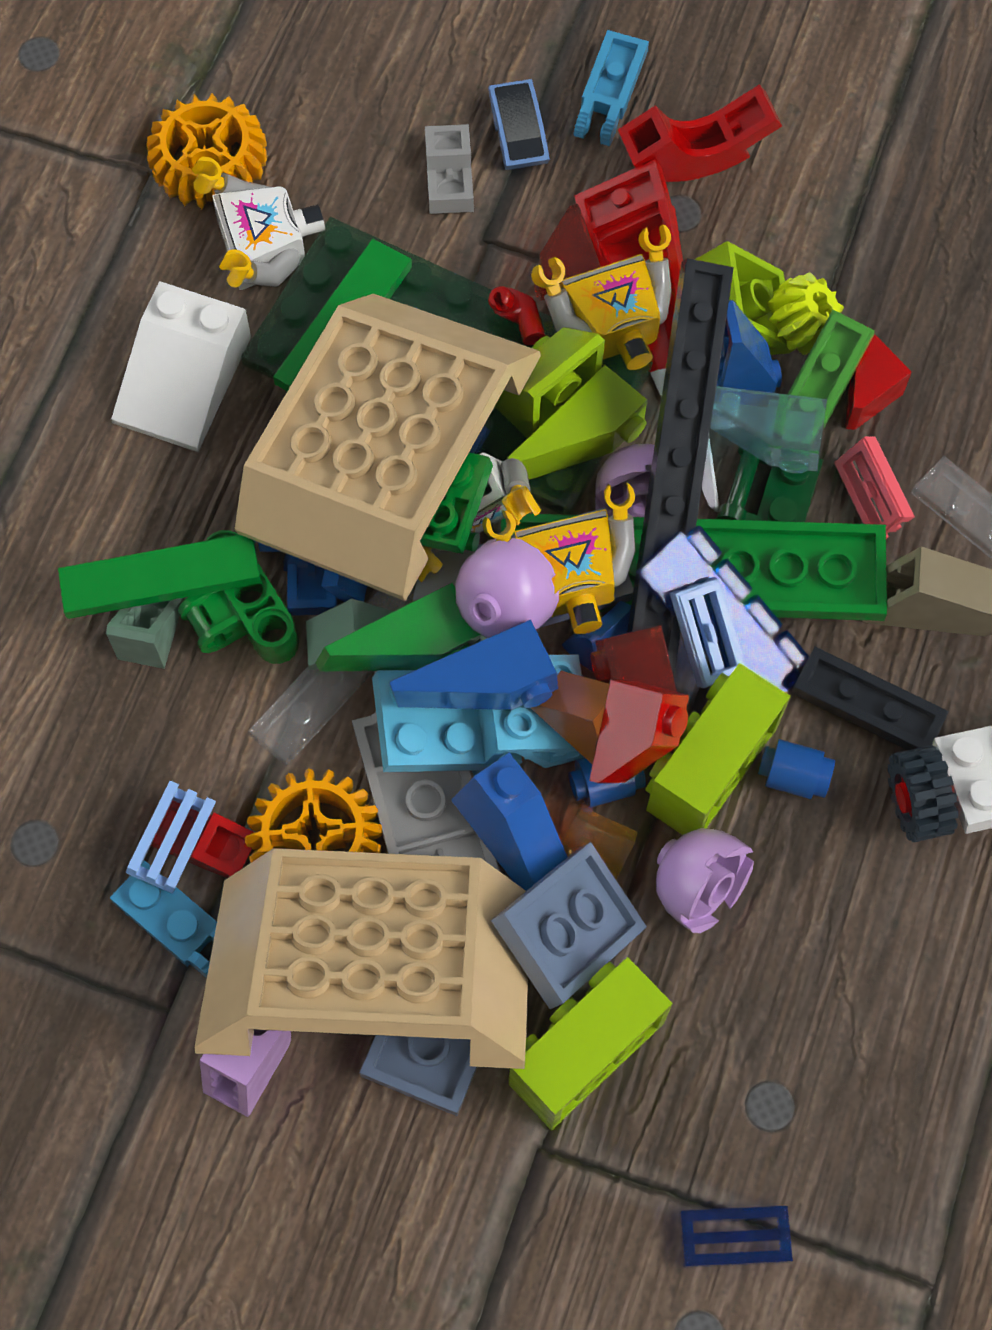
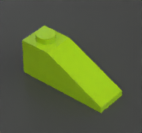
M604 365L507 459L514 458L521 461L526 467L528 479L530 480L612 453L624 441L627 443L633 442L645 428L646 420L644 419L647 399Z

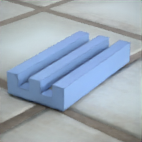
M713 577L705 580L704 583L688 586L687 589L670 593L697 687L706 688L713 685L722 672L730 676L739 662L746 666L721 578ZM709 593L730 664V667L724 668L714 626L711 624L703 595ZM689 600H691V601H692V604H693V608H694V611H695V615H696V618H697V621H698V625H699V628H700V632H701V635H702V638H703V642H704V645H705V649H706V652H707V655H708V659H709V662H710V666H711V669H712V672H713V673H711V674H710V671H709V668H708V664H707V661H706V658H705V654H704L703 647H702V644H701V641H700V637H699L698 630H697V627H696V624H695V620H694V617H693V613H692V610H691V607H690Z
M169 781L133 854L126 873L173 894L216 801L208 797L206 800L197 797V792L190 789L185 792L178 788L179 784ZM172 801H176L181 805L148 870L142 867L141 864ZM190 809H194L199 812L198 817L169 877L166 878L159 873Z

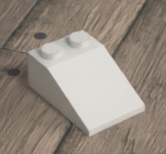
M159 281L139 324L111 418L112 423L198 452L251 339L246 310Z

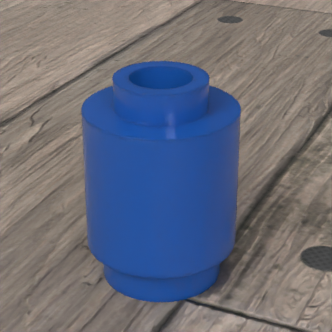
M778 739L775 748L765 746L758 774L766 776L765 787L810 800L813 795L825 798L832 778L835 760L824 757V751Z
M585 757L575 760V771L568 773L570 787L575 800L583 799L588 808L634 796L637 789L646 787L644 770L625 783H595L589 781L592 764Z

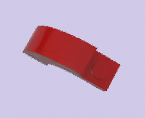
M759 84L708 116L690 121L673 120L667 117L655 105L619 128L618 132L635 167L656 159L662 167L666 182H681L722 172L750 158L747 148L781 128L782 124L766 91Z

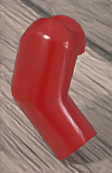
M505 286L495 287L490 292L488 297L490 307L500 317L519 325L525 345H534L538 340L546 336L537 304L531 296Z

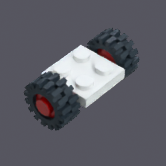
M992 726L934 738L932 746L894 753L889 757L888 772L891 777L888 778V784L893 792L890 796L892 803L895 802L896 817L901 820L900 827L903 832H906V838L909 841L919 842L954 834V829H957L958 826L955 818L958 817L965 834L992 828Z

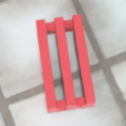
M865 436L834 462L863 524L886 525L887 539L889 532H896L902 527V522H909L915 517L876 437ZM854 460H855V462H856V464H857V466H858V469H859V471H860V473H861V475H862V477H863V479H864L863 482H862V480H861V478H860V476H859V474H858V472H857V470H856V468H855V466H854V464H853V461H854ZM870 498L874 499L877 508L884 520L883 522L881 521Z

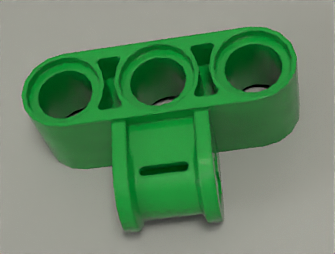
M220 530L210 535L206 541L239 534L231 530ZM259 563L260 584L190 596L180 604L178 614L183 620L190 622L199 637L198 647L203 653L218 651L247 635L258 655L264 661L271 664H281L295 656L299 640L293 619ZM250 591L262 593L261 597L255 602L243 603L240 601L242 596ZM205 617H208V618H209V620L211 621L212 625H209V624H208V622H207V620L205 619ZM281 629L286 631L284 637L279 641L267 642L263 640L265 634L271 630Z

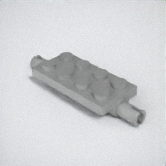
M376 712L371 716L352 720L374 805L378 809V820L382 825L383 838L388 854L482 858L499 871L495 857L451 801L472 779L470 770L383 772Z

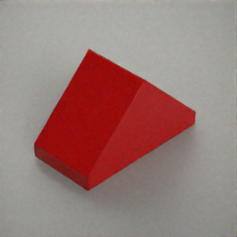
M874 334L848 384L846 429L856 430L902 396L912 374L911 370L876 334Z

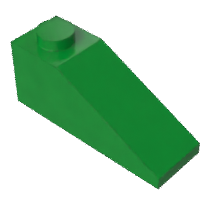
M450 583L325 646L315 664L320 672L417 670L474 645L481 637V634L474 631L462 618L456 604V587L453 583Z

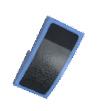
M532 79L488 86L495 130L499 134L505 170L547 164L550 160Z

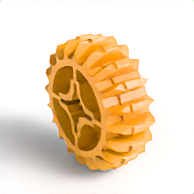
M211 93L207 101H200L194 94L191 103L186 105L177 99L176 111L163 109L162 121L152 122V135L147 136L148 141L146 143L149 169H152L154 180L158 186H164L165 193L168 194L169 198L179 196V200L184 206L194 199L202 210L207 201H213L212 195L216 194L214 192L216 189L214 188L206 194H200L194 189L193 182L198 175L192 172V168L201 157L214 159L220 165L222 173H227L252 183L255 180H261L263 174L262 167L266 166L267 161L265 134L262 133L260 122L256 115H249V110L245 104L235 107L230 96L222 102H218L213 93ZM238 142L241 146L233 157L230 155L232 152L231 146ZM182 145L184 147L182 156L176 161L174 155Z
M308 768L304 774L306 780L304 782L297 783L296 777L292 773H288L285 776L288 788L282 790L278 785L271 783L268 790L273 800L257 798L255 806L262 815L249 816L247 819L248 827L255 831V833L245 837L246 845L256 850L249 856L251 863L273 848L312 850L311 843L308 842L307 837H309L308 831L313 830V817H315L317 829L321 833L319 835L321 841L316 843V850L333 851L339 848H346V843L353 842L348 852L381 853V845L373 841L383 835L382 825L372 822L378 817L377 807L375 805H365L368 800V793L365 789L351 793L353 780L348 776L342 779L336 786L334 772L330 769L323 774L322 781H316L313 769ZM320 803L330 804L341 809L350 817L353 823L343 824L342 819H329L321 813ZM303 805V811L299 819L289 824H282V829L277 830L278 825L289 812Z

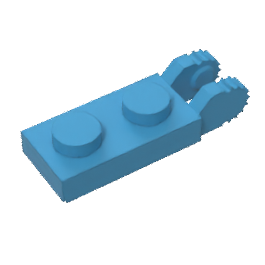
M607 30L582 95L581 109L575 124L574 136L584 139L591 125L593 111L607 115L600 131V144L611 145L619 119L624 117L648 52L649 41Z
M145 860L141 864L142 867L148 870L151 867ZM130 875L110 897L111 901L187 967L189 964L207 978L210 961L199 953L211 940L214 941L217 921L177 887L172 894Z

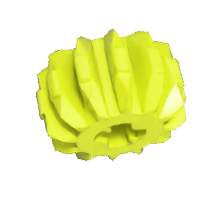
M810 272L805 275H798L793 279L789 278L781 283L779 288L773 292V298L767 303L773 313L769 321L776 325L778 329L777 337L783 336L786 339L789 350L797 348L803 355L810 353L832 310L841 313L844 309V306L838 303L835 298L837 291H830L824 278L817 280Z

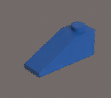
M729 300L714 400L716 412L771 406L776 387H781L782 383L779 361L771 359L768 342L733 300Z
M530 619L389 682L398 707L513 710L522 705L525 708H532L546 702L551 698L552 692L558 689L557 672Z
M510 752L475 775L451 799L512 881L525 891L567 858L541 792Z

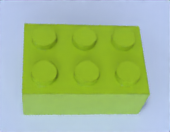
M740 662L730 676L723 672L718 676L706 695V698L709 700L704 706L701 715L696 711L692 712L688 717L687 727L680 737L679 746L674 749L673 754L669 752L657 760L649 774L652 779L645 791L650 793L646 811L681 835L700 828L707 829L777 730L790 699V695Z
M628 957L617 967L611 961L604 965L588 982L591 988L580 1002L577 1003L571 997L563 1003L550 1017L549 1020L552 1024L540 1039L534 1033L526 1038L525 1069L510 1068L509 1086L551 1131L665 1023L673 1003Z

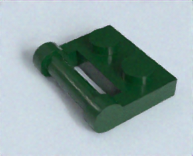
M743 436L738 448L741 458L727 502L720 506L717 519L805 522L823 459L768 444L766 440L759 436ZM758 463L772 466L758 514L755 515L748 513L744 508Z

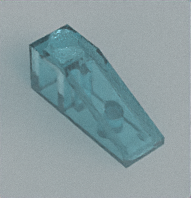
M716 386L710 428L770 466H778L789 473H803L807 470L818 471L827 399Z

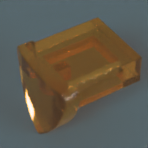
M579 802L562 842L567 857L578 848L591 842L614 878L617 879L635 843L638 832L593 812V807Z

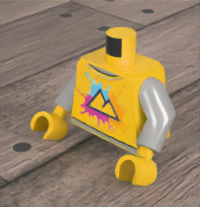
M666 225L660 226L661 242L658 246H654L649 242L647 227L641 231L639 244L644 251L649 252V260L646 261L643 255L640 254L563 279L565 276L564 264L560 259L553 257L548 260L549 267L553 273L551 280L544 276L541 265L535 266L531 273L532 281L535 285L546 288L548 294L544 296L556 331L558 332L563 327L597 333L605 340L603 359L621 354L629 370H637L646 366L653 358L648 344L653 343L657 339L659 325L667 318L671 297L668 258H663L662 251L671 241V233Z
M628 482V498L621 504L611 501L610 484L606 486L604 498L608 506L613 509V515L609 518L606 509L515 531L516 522L514 517L509 512L502 510V514L506 519V528L497 534L493 532L489 518L485 517L483 519V530L491 538L496 539V541L508 542L512 534L515 533V539H521L537 548L551 563L556 574L552 578L555 593L559 591V602L551 617L568 613L573 631L576 634L590 633L602 626L598 606L614 601V587L621 585L626 580L635 553L633 516L628 514V508L634 503L635 493Z

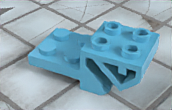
M549 655L557 674L560 671H565L582 676L579 655ZM377 670L372 677L383 772L472 770L474 777L509 752L518 764L522 763L521 756H523L525 760L529 759L544 768L583 758L573 746L531 708H525L524 705L513 710L398 707L389 682L415 670Z

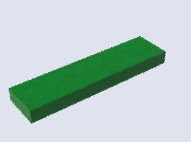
M372 239L273 376L274 384L285 391L289 390L338 305L370 294L390 299L411 270L412 259Z
M242 535L58 568L63 611L67 619L261 583L255 542Z

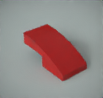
M172 801L151 846L157 849L160 848L181 805L180 803ZM190 809L169 852L170 855L178 858L198 817V811ZM214 812L212 816H209L188 862L229 878L243 868L253 848L246 845L245 837L255 832Z

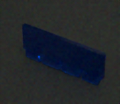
M700 525L693 528L686 535L678 531L636 572L676 619L677 616L670 596L671 592L687 589L688 586L704 583L705 580L713 577L721 578L746 667L786 693L797 682L801 674L798 669L808 660L809 655L788 630L781 632L773 640L771 639L782 627L781 621L758 594L750 597L744 604L740 602L752 591V587L728 558L720 561L714 568L710 566L722 554V551ZM709 593L703 595L711 624L714 626L724 668L730 667L711 599ZM689 600L703 651L707 654L693 604Z

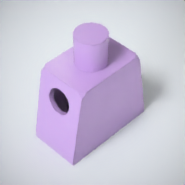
M254 1029L250 1056L203 1054L200 1059L203 1093L249 1117L290 1045L291 1031Z

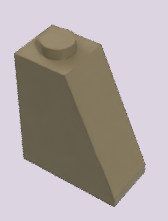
M921 546L886 566L887 616L885 621L862 620L869 624L989 636L992 634V569Z

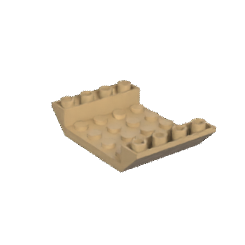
M370 294L338 305L244 464L235 531L239 535L406 601L429 559L420 542L424 532L503 390L520 395L541 357L540 351L376 294Z
M273 848L224 880L195 1041V1054L250 1056L254 1029L470 1039V1066L525 1069L528 976L491 920L526 891L482 858Z

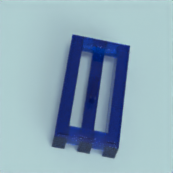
M788 1206L686 1210L679 1212L682 1229L681 1243L684 1255L683 1268L791 1263L793 1261ZM777 1219L778 1229L706 1233H694L693 1223ZM779 1241L780 1250L695 1254V1245Z

